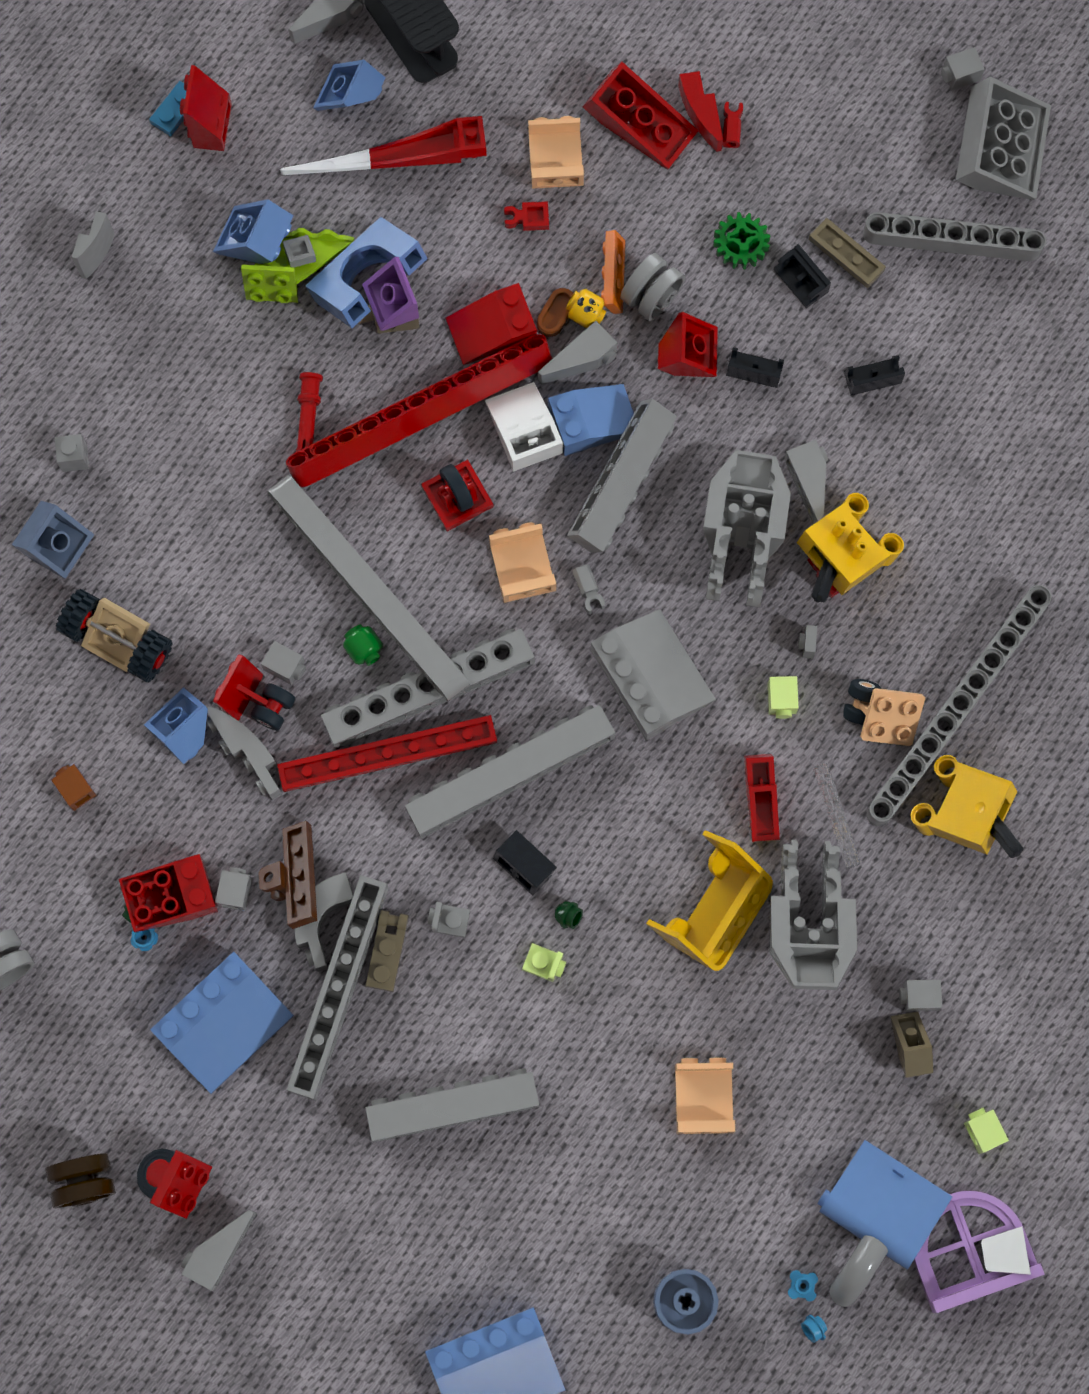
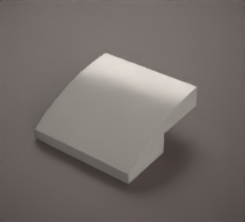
M96 211L90 234H78L72 259L81 278L87 279L99 267L112 245L115 234L106 213Z

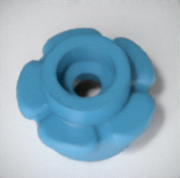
M155 928L135 933L132 930L131 944L136 949L140 948L141 951L151 950L152 946L158 941V934L154 931ZM143 935L147 936L146 940H142Z
M808 1315L806 1320L801 1323V1328L806 1337L813 1343L819 1339L825 1340L826 1336L824 1333L827 1331L825 1322L819 1316Z

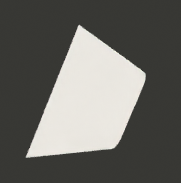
M1023 1227L982 1240V1251L987 1271L1031 1275Z

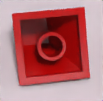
M685 312L678 313L658 344V369L674 376L716 377L718 327Z

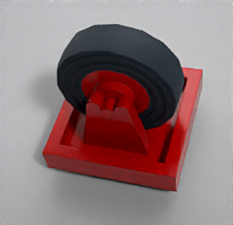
M468 459L456 466L449 464L440 469L439 475L421 484L424 493L446 531L494 507L492 500Z
M161 1148L153 1150L144 1157L137 1171V1183L140 1190L148 1198H151V1204L187 1219L189 1213L196 1205V1199L202 1187L209 1179L212 1166L178 1150L173 1151Z

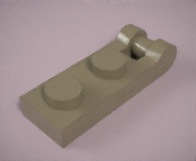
M381 910L366 987L394 992L409 915L400 914V916L391 915L390 911ZM387 925L397 927L396 935L386 933Z

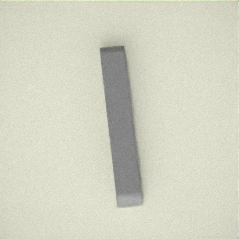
M880 212L870 214L863 229L864 239L868 243L875 245L1022 261L1038 259L1046 244L1045 235L1036 229ZM878 226L881 228V231H873L870 227ZM896 229H904L907 234H900ZM928 231L932 233L933 237H926L922 232ZM954 234L958 236L959 240H953L948 235ZM975 237H981L985 242H977ZM1001 240H1007L1011 245L1006 246L1001 243ZM1027 243H1034L1037 248H1030Z

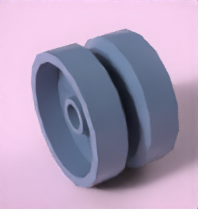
M689 1269L673 1271L662 1278L655 1289L653 1299L655 1313L661 1323L673 1332L687 1335L701 1332L711 1324L717 1314L719 1302L716 1288L710 1279L699 1271ZM682 1296L690 1298L689 1306L682 1307L680 1302Z

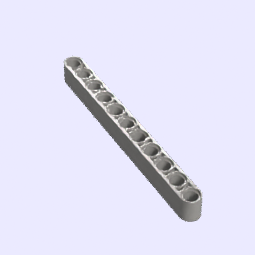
M287 475L267 490L277 506L447 702L470 685L463 673L290 475Z
M1043 585L1033 586L1020 601L867 809V818L871 824L883 826L893 817L1050 604L1052 595L1047 587ZM1031 596H1039L1042 599L1043 604H1034L1031 600ZM1016 617H1024L1027 620V625H1019L1016 622ZM1000 638H1009L1012 642V646H1004L1001 643ZM984 659H994L996 661L997 667H988L985 664ZM969 679H977L981 683V688H972L969 684ZM953 701H963L965 703L966 709H956L953 705ZM937 722H947L950 726V731H941L938 728ZM922 743H931L934 746V752H925L922 749ZM906 764H915L918 767L919 773L916 775L908 773ZM890 785L900 786L903 790V795H893L890 792ZM874 807H884L887 811V817H877L874 813Z

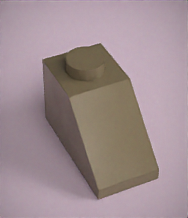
M912 1012L891 1016L898 1057L905 1077L933 1073L932 1045L919 1013Z

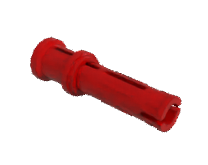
M303 372L299 376L302 384L301 394L297 398L301 409L296 452L313 444L316 406H319L321 403L319 387L323 381V376L318 373Z

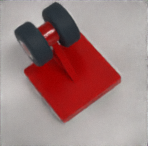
M238 654L235 661L230 664L228 674L222 685L217 688L213 702L226 714L239 721L249 701H252L258 705H255L250 716L263 726L278 731L284 722L279 712L282 708L291 709L296 700L295 696L271 683H268L262 692L265 698L254 693L263 677V673L245 656Z

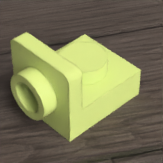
M532 943L522 970L553 982L555 976L561 978L566 962L562 960L563 953L559 951L556 953Z

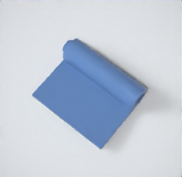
M864 1140L833 1190L830 1192L826 1189L817 1204L821 1206L819 1211L821 1214L859 1239L868 1235L880 1240L887 1247L888 1253L886 1256L908 1270L953 1196Z

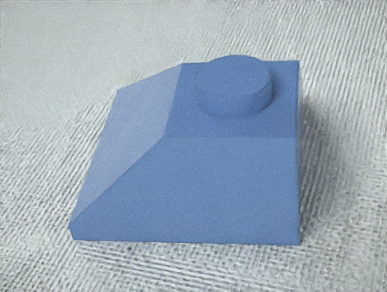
M365 60L333 64L313 108L317 111L375 100L382 91V85L386 77Z
M183 687L144 726L184 764L195 757L198 750L204 745L208 708Z

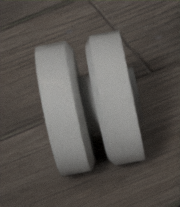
M653 253L630 276L621 292L620 299L630 307L639 305V314L652 322L675 299L685 282L686 276L674 267L667 269V261L657 253Z
M13 929L0 932V991L22 978L35 965L28 951L19 950L22 941Z

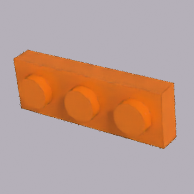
M616 230L606 231L605 241L603 242L605 266L602 267L604 290L601 292V298L604 300V306L611 313L620 314L623 313V300L620 299L624 288L625 239Z

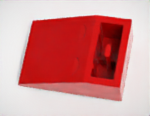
M191 65L190 74L185 75L184 79L186 97L185 99L182 98L180 102V114L184 115V126L188 128L187 137L191 138L193 148L224 151L232 107L229 93L198 67Z
M200 854L119 879L134 933L185 922L218 912L206 868Z

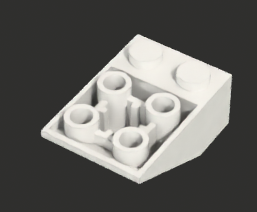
M534 382L485 400L513 472L563 453L562 439Z

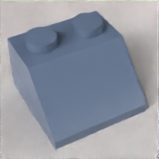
M40 501L12 543V546L31 560L66 579L95 534L57 505Z

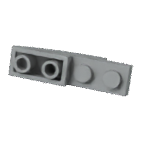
M211 706L207 707L209 717H207L206 722L213 733L219 731L223 739L219 741V744L225 754L229 755L232 753L235 760L246 755V757L242 758V761L250 773L254 770L257 773L259 780L256 781V784L263 796L269 794L273 800L282 795L268 772L277 767V764L262 742L235 718Z

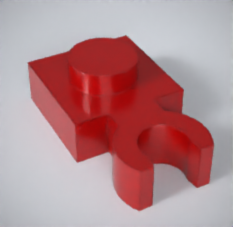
M548 201L522 202V210H518L513 206L504 207V215L514 216L512 220H505V228L512 229L518 224H523V231L549 230Z

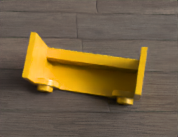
M705 830L702 835L716 847L708 861L709 870L715 878L688 921L674 918L666 927L650 919L646 924L670 945L714 971H719L727 964L771 893L773 880L737 843Z

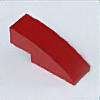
M700 71L679 74L678 86L688 116L705 141L716 152L722 151L723 136L715 93L704 94Z
M772 754L744 756L752 842L780 840L774 756Z

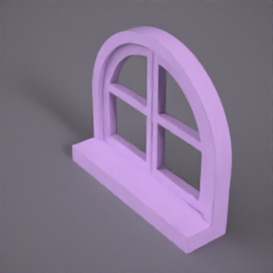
M961 1191L950 1194L953 1197L943 1212L945 1214L950 1210L961 1241L928 1252V1236L914 1259L932 1313H939L1045 1275L1041 1263L1036 1262L1024 1228L1023 1232L1031 1275L1004 1272H989L985 1274L974 1242L1023 1226L1017 1215L1004 1202L994 1196L977 1191ZM960 1206H977L986 1209L997 1216L1004 1226L971 1237ZM964 1247L975 1278L940 1290L929 1258Z

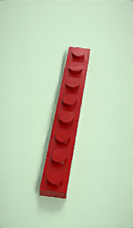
M488 715L277 764L283 792H288L496 744L497 738L492 717Z

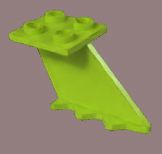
M298 228L293 232H289L283 238L279 246L281 248L280 254L274 261L263 264L255 263V265H241L246 300L298 303L297 284L336 258L355 241L354 237L338 235L330 229H324L318 234L311 233L305 228ZM308 235L315 253L316 262L298 267H290L283 248V241Z

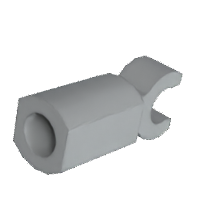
M586 564L575 568L572 572L581 596L586 598V612L588 614L592 613L590 604L594 601L600 604L601 609H605V600L601 595L597 594L599 589L590 565Z

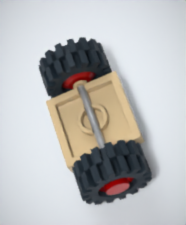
M83 589L76 590L75 594L73 593L70 596V600L66 601L65 608H62L61 615L58 616V622L56 623V630L75 642L83 639L82 647L145 682H151L156 674H159L161 667L165 664V660L169 657L168 653L172 650V640L155 630L148 631L150 623L106 598L100 600Z

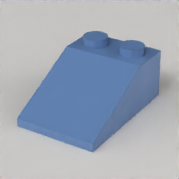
M268 199L234 206L213 252L259 264L270 263L280 254L281 248L279 246L283 238L291 230L290 222L294 215Z
M624 384L572 390L548 398V409L562 439L564 456L619 440L634 414Z

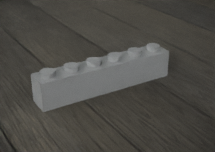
M654 399L640 401L567 537L591 553L603 552L609 548L613 541L612 535L615 529L625 519L624 513L627 507L637 497L638 493L636 491L640 483L644 482L650 473L649 467L652 461L660 455L664 439L674 429L673 423L677 417L675 414Z
M526 1068L510 1071V1077L499 1079L498 1074L482 1077V1082L471 1085V1080L454 1083L455 1088L444 1090L443 1086L426 1089L427 1094L416 1096L415 1092H409L399 1095V1100L388 1102V1098L371 1101L372 1106L365 1107L371 1140L374 1143L539 1108L533 1072L527 1073Z

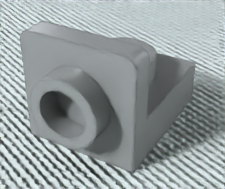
M436 902V907L430 908L427 924L432 925L431 929L434 933L465 938L470 909L443 905L442 902Z

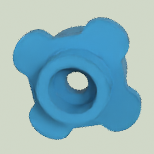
M798 1270L792 1271L790 1274V1279L792 1280L791 1288L788 1290L789 1297L791 1299L800 1297L805 1298L809 1302L813 1301L816 1298L814 1289L815 1284L818 1282L817 1275L815 1273L801 1274ZM801 1283L806 1285L804 1289L800 1287Z

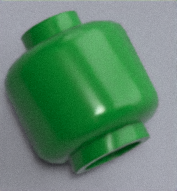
M360 624L350 629L344 635L343 648L355 664L361 665L366 663L367 666H370L381 658L379 653L383 649V642L372 627H363Z

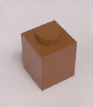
M75 764L62 767L55 773L56 777L51 779L73 811L97 796Z

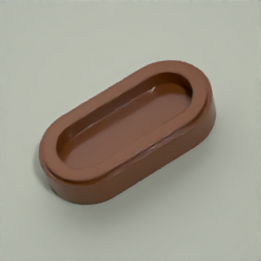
M559 288L550 295L537 318V328L542 335L554 337L563 329L569 319L568 310L565 308L573 295L571 290Z

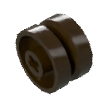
M102 1153L79 1157L46 1167L48 1183L53 1185L67 1183L66 1186L57 1188L50 1194L53 1208L86 1205L116 1194L113 1179L109 1177L94 1179L95 1176L104 1174L111 1168L108 1154Z

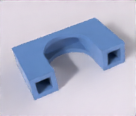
M380 217L305 286L318 305L353 328L371 311L362 295L351 287L354 278L359 272L370 265L388 263L394 257H399L405 274L409 276L428 258L416 239Z

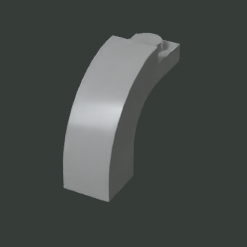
M346 872L330 877L315 886L317 921L295 928L297 946L299 949L309 946L310 949L305 950L309 966L315 965V969L318 972L328 969L320 941L322 922L333 910L350 905L353 898V892Z

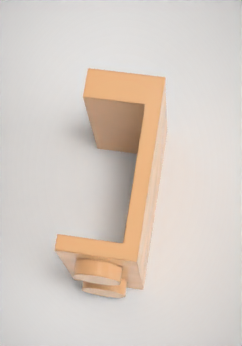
M563 116L560 119L539 117L534 120H528L532 189L584 186L580 118Z
M529 522L519 526V529L509 531L508 528H503L489 535V543L504 603L556 591V580L551 571L543 538L542 524L535 525V523Z
M683 1058L681 1063H676L677 1134L735 1132L732 1096L733 1063H726V1058H709L710 1063H698V1058Z

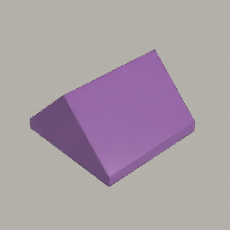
M394 257L362 284L381 331L419 318L418 305L399 257Z

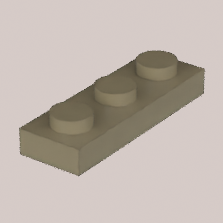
M828 218L809 236V240L867 289L885 271V265Z

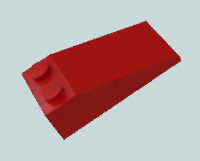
M620 62L610 71L583 105V108L599 123L667 170L699 131L623 62Z

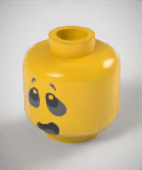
M582 289L580 292L575 291L565 308L568 310V318L584 328H588L595 321L600 324L606 314V311L603 310V298L588 289Z

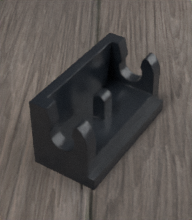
M799 244L778 260L779 264L774 267V271L805 308H808L829 293L831 282Z
M733 347L726 376L777 388L784 359L779 358V361L738 352V348Z
M899 355L892 356L889 360L864 366L846 367L844 375L850 395L901 384L905 371L903 367L899 368Z
M517 830L496 850L493 860L532 896L550 879L551 874L557 869L545 855Z

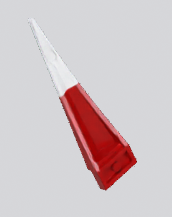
M482 116L455 118L436 127L384 145L331 159L280 169L282 175L461 163L462 158L487 156Z

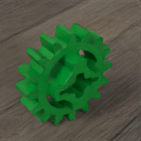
M737 212L736 219L728 215L727 223L719 222V229L714 232V238L716 239H714L713 247L718 248L716 251L717 257L724 256L723 264L731 261L733 269L737 267V264H741L743 270H745L747 263L755 267L757 259L764 260V252H768L770 246L768 244L770 234H765L767 231L766 225L759 226V217L753 221L751 220V213H748L746 218H742L741 213Z

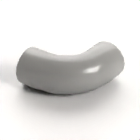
M868 1235L863 1236L847 1263L831 1284L830 1296L837 1305L842 1307L852 1305L874 1276L888 1253L887 1247L880 1240Z

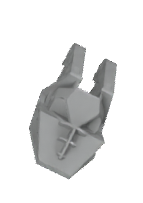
M735 450L710 482L703 526L712 555L706 599L720 600L729 545L753 549L750 559L751 569L746 606L760 608L767 561L784 542L791 496L776 456Z
M791 840V844H782L781 896H771L769 953L793 989L837 990L857 952L856 899H842L841 871H838L840 847L831 846L830 841H825L822 857V918L820 928H806L805 919L798 917L801 897H799L798 842L797 840Z

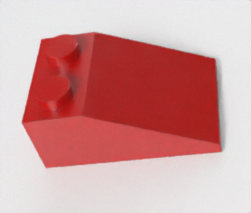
M519 283L493 291L445 318L463 365L489 357L537 334L536 326Z

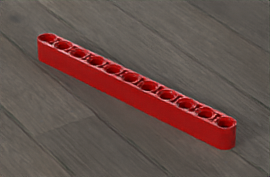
M541 334L532 335L293 453L286 460V465L292 478L300 487L312 485L537 373L553 359L546 337Z

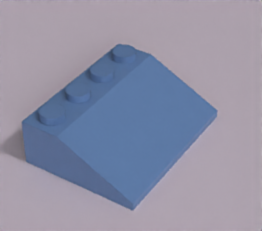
M233 952L150 1030L212 1094L294 1015L241 958Z
M534 1307L425 1351L441 1394H558L565 1391Z

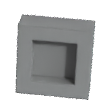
M308 235L283 241V248L290 267H298L316 262L315 253Z
M806 625L804 633H799L798 649L803 650L802 658L813 659L815 655L817 626Z

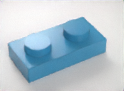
M179 81L149 119L152 125L170 137L184 121V115L180 114L181 99L186 97L183 82Z

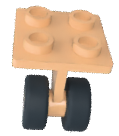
M864 679L852 680L848 693L855 699L853 705H844L843 716L852 723L863 725L860 735L861 739L871 742L911 746L925 702V696L918 693L882 689L878 684Z

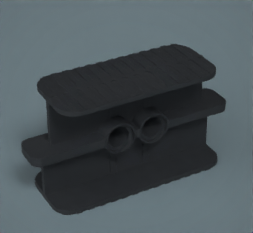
M364 0L366 9L414 80L420 83H427L457 66L458 55L449 41L458 34L459 25L443 0Z

